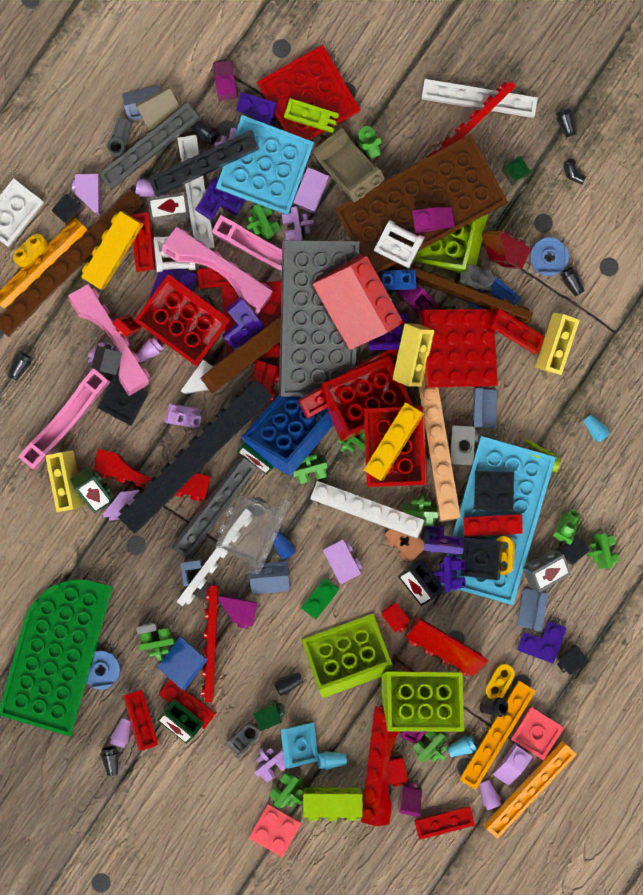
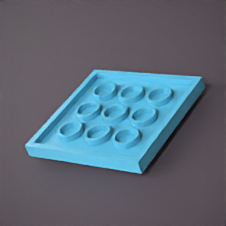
M242 115L234 138L252 130L260 150L223 166L215 189L288 215L314 142Z

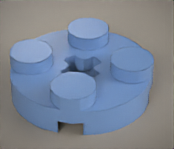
M543 238L534 245L530 252V263L533 270L543 276H555L562 272L568 264V249L556 238ZM547 252H551V255L554 256L551 262H547V259H544Z
M105 650L95 652L87 683L92 688L98 690L107 689L118 680L121 668L118 659L113 653ZM99 665L106 668L103 675H100V672H96V668H99Z

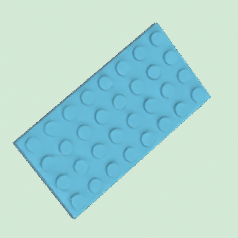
M480 437L459 510L460 518L456 520L452 536L463 537L464 540L463 517L522 514L523 534L472 536L473 538L496 540L501 536L511 537L515 542L514 569L509 574L500 575V580L461 576V570H457V577H465L466 587L458 590L510 605L514 604L523 567L525 566L556 457L487 437ZM530 454L539 456L540 458L533 457ZM475 471L514 472L513 511L474 510ZM507 542L503 543V547L505 549L508 548ZM455 554L457 558L462 559V554ZM503 561V567L507 568V562Z

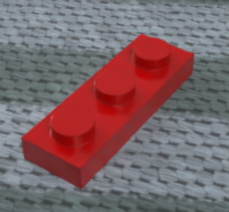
M151 213L130 215L143 223L142 228L133 241L136 272L156 270Z
M501 309L495 311L489 325L490 328L534 355L539 353L545 338Z
M522 514L463 517L464 537L523 534Z
M171 679L158 694L168 703H171L174 699L204 722L201 727L203 729L207 727L216 715L213 710L188 691L179 688Z
M140 689L122 695L138 751L157 746L158 741L143 690Z
M470 805L414 820L419 840L475 826Z

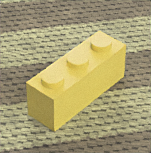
M552 314L535 368L552 374L562 375L580 320L565 314Z
M405 323L392 380L406 386H422L426 360L430 353L434 335L433 329L420 324Z
M74 450L45 455L56 512L85 507L83 499L76 492L70 478L78 474Z

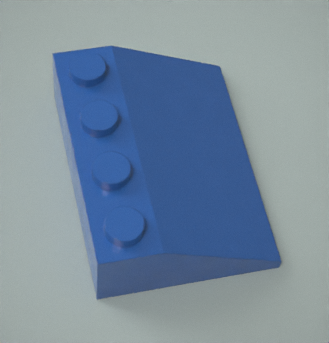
M278 395L241 438L272 466L291 476L333 427V422L328 407L307 418L298 402L304 396L281 397Z

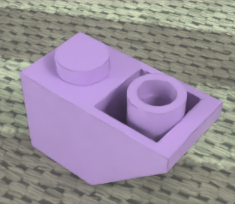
M140 490L120 492L103 513V517H109V521L119 520L120 509L126 504L130 505L134 501V495Z

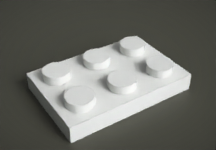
M14 178L0 195V241L8 247L13 244L44 205L41 199Z

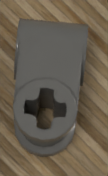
M254 722L245 724L224 744L236 754L237 759L258 738L260 733L258 725ZM252 728L255 730L256 735L250 737L246 734L245 730Z

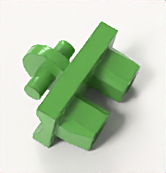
M370 126L360 128L358 137L361 141L357 142L359 148L365 150L366 155L370 158L381 155L378 146L382 143L380 137L375 135V131Z
M257 204L249 211L251 217L248 218L250 225L246 227L248 231L253 230L255 235L260 234L263 240L268 241L280 230L278 222L268 223L266 217L272 215L271 209Z
M365 432L359 434L357 438L354 436L343 442L339 438L337 442L343 446L340 451L343 453L347 449L352 453L356 448L350 445L351 442L364 451Z
M316 454L307 456L293 472L294 477H297L300 484L309 482L307 473L314 471L317 479L327 477L326 468L328 467L325 457L317 459Z
M420 494L419 500L412 499L411 504L403 503V512L415 517H423L425 526H433L435 518H438L437 506H432L431 500H424V494Z
M570 509L568 513L563 511L553 536L561 542L566 541L570 545L573 542L580 521L578 520L580 513L573 509Z
M606 533L592 535L593 543L590 544L591 551L586 553L587 556H593L594 563H598L599 569L612 568L613 564L619 562L617 552L610 553L609 546L615 545L614 535H606Z
M169 628L159 629L160 640L153 641L151 632L140 634L141 644H139V650L155 648V650L149 651V656H157L158 661L162 660L163 654L169 653L168 648L161 649V647L175 643V637H172Z
M427 732L425 736L431 743L426 747L419 741L413 746L415 753L418 755L417 758L423 763L433 753L435 754L430 758L433 763L438 758L442 761L446 759L442 754L447 748L443 745L437 750L447 740L443 733Z
M285 773L280 780L287 786L282 792L278 787H275L269 794L275 801L274 805L277 808H284L287 803L290 807H293L295 803L301 805L303 802L300 798L303 791L298 788L304 780Z

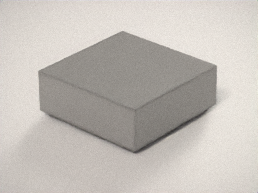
M156 622L139 625L136 628L137 634L157 631L158 625Z

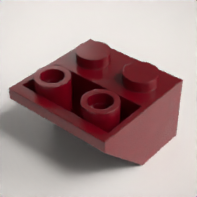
M491 229V231L482 232V238L490 261L503 268L523 269L532 249L526 245L524 240L514 239L510 237L511 234L504 230L498 232Z

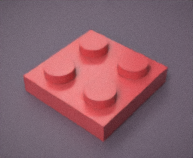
M530 707L510 739L544 761L564 727L533 707Z
M268 803L252 830L249 839L283 857L301 822Z

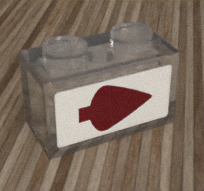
M186 192L147 198L151 222L153 224L156 223V226L168 224L167 221L174 220L175 223L185 222L186 218H190Z

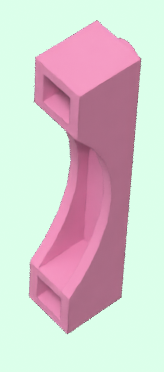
M220 215L212 230L213 236L282 272V249Z
M176 227L163 244L162 252L176 262L197 263L220 273L234 287L239 298L241 297L257 316L270 299L273 291L270 290L268 285L258 282L250 273L243 272L235 263L228 262L222 258L220 253L210 250L202 241L192 238L187 231Z
M89 284L68 295L69 302L78 316L98 325L110 337L114 346H116V350L122 352L119 381L128 396L149 385V373L138 364L140 360L135 352L131 353L128 348L130 344L125 336L121 337L116 331V326L112 324L115 320L111 321L108 316L110 314L105 304L101 305L98 298L100 296L96 289H91Z
M93 368L60 412L29 443L18 457L29 467L37 470L45 461V455L51 454L111 382Z

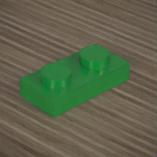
M324 578L301 609L316 620L340 589Z

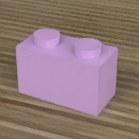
M307 168L301 177V185L299 190L297 189L293 206L315 214L329 181V176Z
M342 539L323 549L340 585L361 574L359 570L362 569V566L357 558L353 559L351 555L353 549L349 541L344 542Z

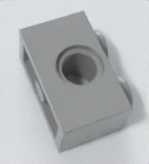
M451 426L449 453L452 465H473L477 451L474 450V444L478 443L479 435L478 431H475V427ZM465 440L468 442L469 448L467 451L460 450V441Z

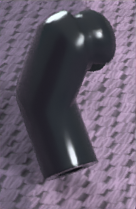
M567 159L563 166L566 177L583 185L586 176L577 172L574 159Z

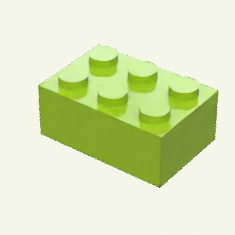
M304 787L303 818H307L309 821H317L319 818H327L328 821H337L338 818L357 821L358 818H362L361 787Z

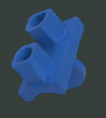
M416 270L382 271L381 282L385 290L417 289Z

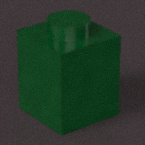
M519 156L505 165L502 172L511 185L514 186L527 177L531 170L522 157Z

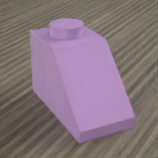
M75 174V180H72V191H75V194L97 216L101 215L100 176L98 174Z
M513 743L493 772V775L509 786L526 768L532 759V755L516 743Z

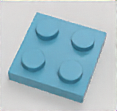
M314 722L281 729L285 768H293L318 761Z

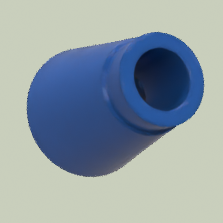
M280 530L270 536L279 557H282L283 560L291 557L296 552L295 546Z

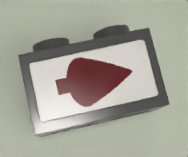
M555 550L546 552L541 558L532 560L527 566L523 567L530 588L538 592L571 575L564 554Z

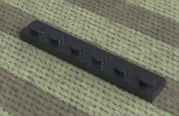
M250 130L149 177V181L155 196L158 197L260 150L254 132Z

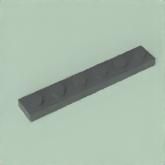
M187 102L98 175L110 190L114 189L199 121L200 117Z
M240 456L171 548L187 559L257 467L243 456Z

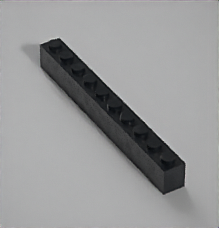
M250 380L243 387L245 391L240 396L236 394L229 401L231 405L227 409L222 408L215 415L217 419L213 423L209 421L202 428L204 432L199 437L195 435L188 442L190 446L185 451L181 449L174 456L176 460L172 464L168 462L160 470L162 474L158 478L154 476L147 483L149 487L144 492L142 490L137 492L133 497L134 501L120 509L119 512L121 514L118 518L134 534L273 398L257 380L254 382Z

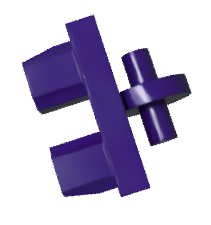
M457 555L444 557V564H440V571H434V576H440V583H445V592H452L466 587L465 577H457V570H465V559L457 558Z

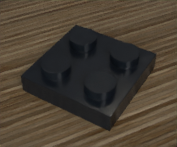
M114 375L97 408L132 426L150 392L140 389L128 396L119 381V376Z
M475 471L474 510L513 511L514 472Z
M464 537L462 559H465V570H461V576L500 580L503 541Z

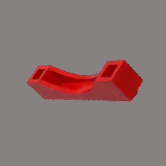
M98 449L93 471H98L102 478L108 479L109 476L116 477L115 481L126 484L127 480L135 482L134 486L145 488L152 479L130 467L120 454ZM197 473L174 496L183 497V494L190 495L191 500L201 502L202 499L207 498L212 477Z
M375 706L362 807L361 823L373 826L390 825L392 804L388 793L387 775L390 754L399 731H387L384 706Z

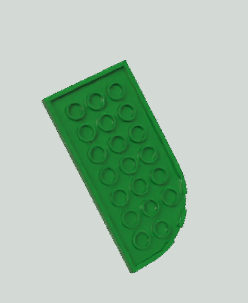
M69 580L48 588L33 602L23 622L0 704V716L69 737L72 736L113 586L91 580Z

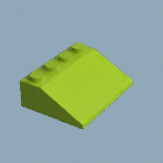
M488 214L417 252L414 262L459 273L461 271H468V265L476 266L483 239L482 232L485 230Z
M374 614L302 639L322 698L380 678L381 674L385 672H395Z
M385 672L381 674L382 699L387 731L464 732L462 673Z

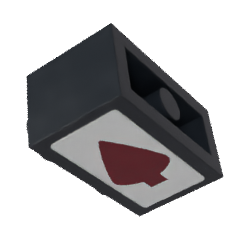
M422 559L409 565L398 575V578L420 606L430 602L444 590V587Z

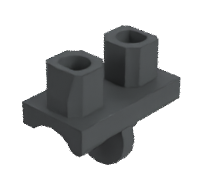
M468 265V271H461V283L485 292H491L490 285L495 280L493 271L484 270L474 265Z

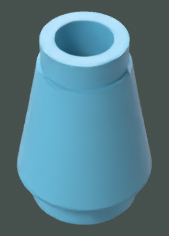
M592 414L583 421L594 441L597 440L598 443L611 434L608 430L609 428Z
M465 735L448 746L447 749L450 756L454 757L474 753L477 745L472 735Z
M328 751L318 753L319 769L328 770L347 765L346 753Z

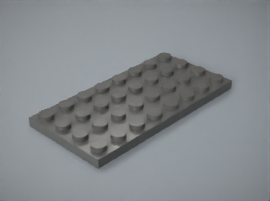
M282 240L279 396H306L320 388L322 383L337 378L356 367V347L351 350L348 349L312 283L358 256L359 241Z

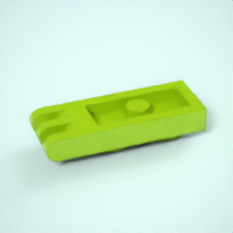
M291 98L284 115L285 119L330 133H334V128L329 127L328 124L336 126L337 121L330 119V117L336 119L339 117L338 113Z

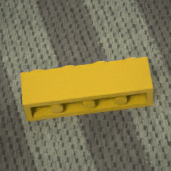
M120 211L119 214L116 213L111 220L112 226L103 233L101 237L102 243L100 246L95 247L92 252V260L90 263L87 262L82 269V278L99 289L107 287L143 226V223L126 212Z
M405 402L364 471L383 481L424 413Z

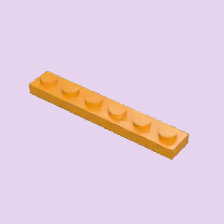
M74 218L47 244L45 251L29 266L23 267L0 289V306L5 309L8 305L12 304L18 295L24 292L35 279L39 278L50 265L55 263L61 254L66 252L77 239L83 236L87 229L77 218Z
M518 680L506 700L508 712L502 717L496 716L459 777L460 781L475 790L477 789L534 695V689Z
M562 741L483 826L498 839L577 754Z

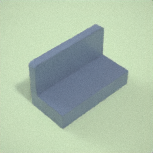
M159 85L122 94L129 121L142 119L135 104L159 92Z
M474 389L472 427H496V390Z
M203 559L180 563L184 586L190 584L189 570L202 568Z
M287 562L249 565L252 594L290 591Z
M523 589L517 626L542 632L549 593Z

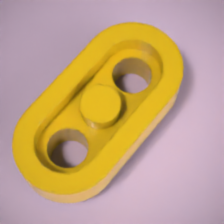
M41 234L32 235L14 252V262L20 267L29 266L45 251L48 244L47 240Z
M501 536L496 540L508 543L507 549L502 547L500 575H506L514 569L515 542L509 536ZM503 561L507 562V568L503 567Z
M498 665L488 681L485 692L491 700L498 697L503 698L515 675L514 669L510 665ZM507 670V675L501 676V671ZM498 687V692L492 693L491 689Z

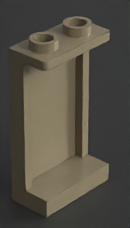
M342 128L312 150L317 162L354 203L385 180L381 170L367 159Z

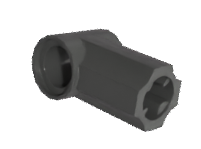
M115 119L112 134L107 143L110 155L116 159L126 152V144L132 122L127 119ZM116 144L121 145L119 151H113L112 147Z

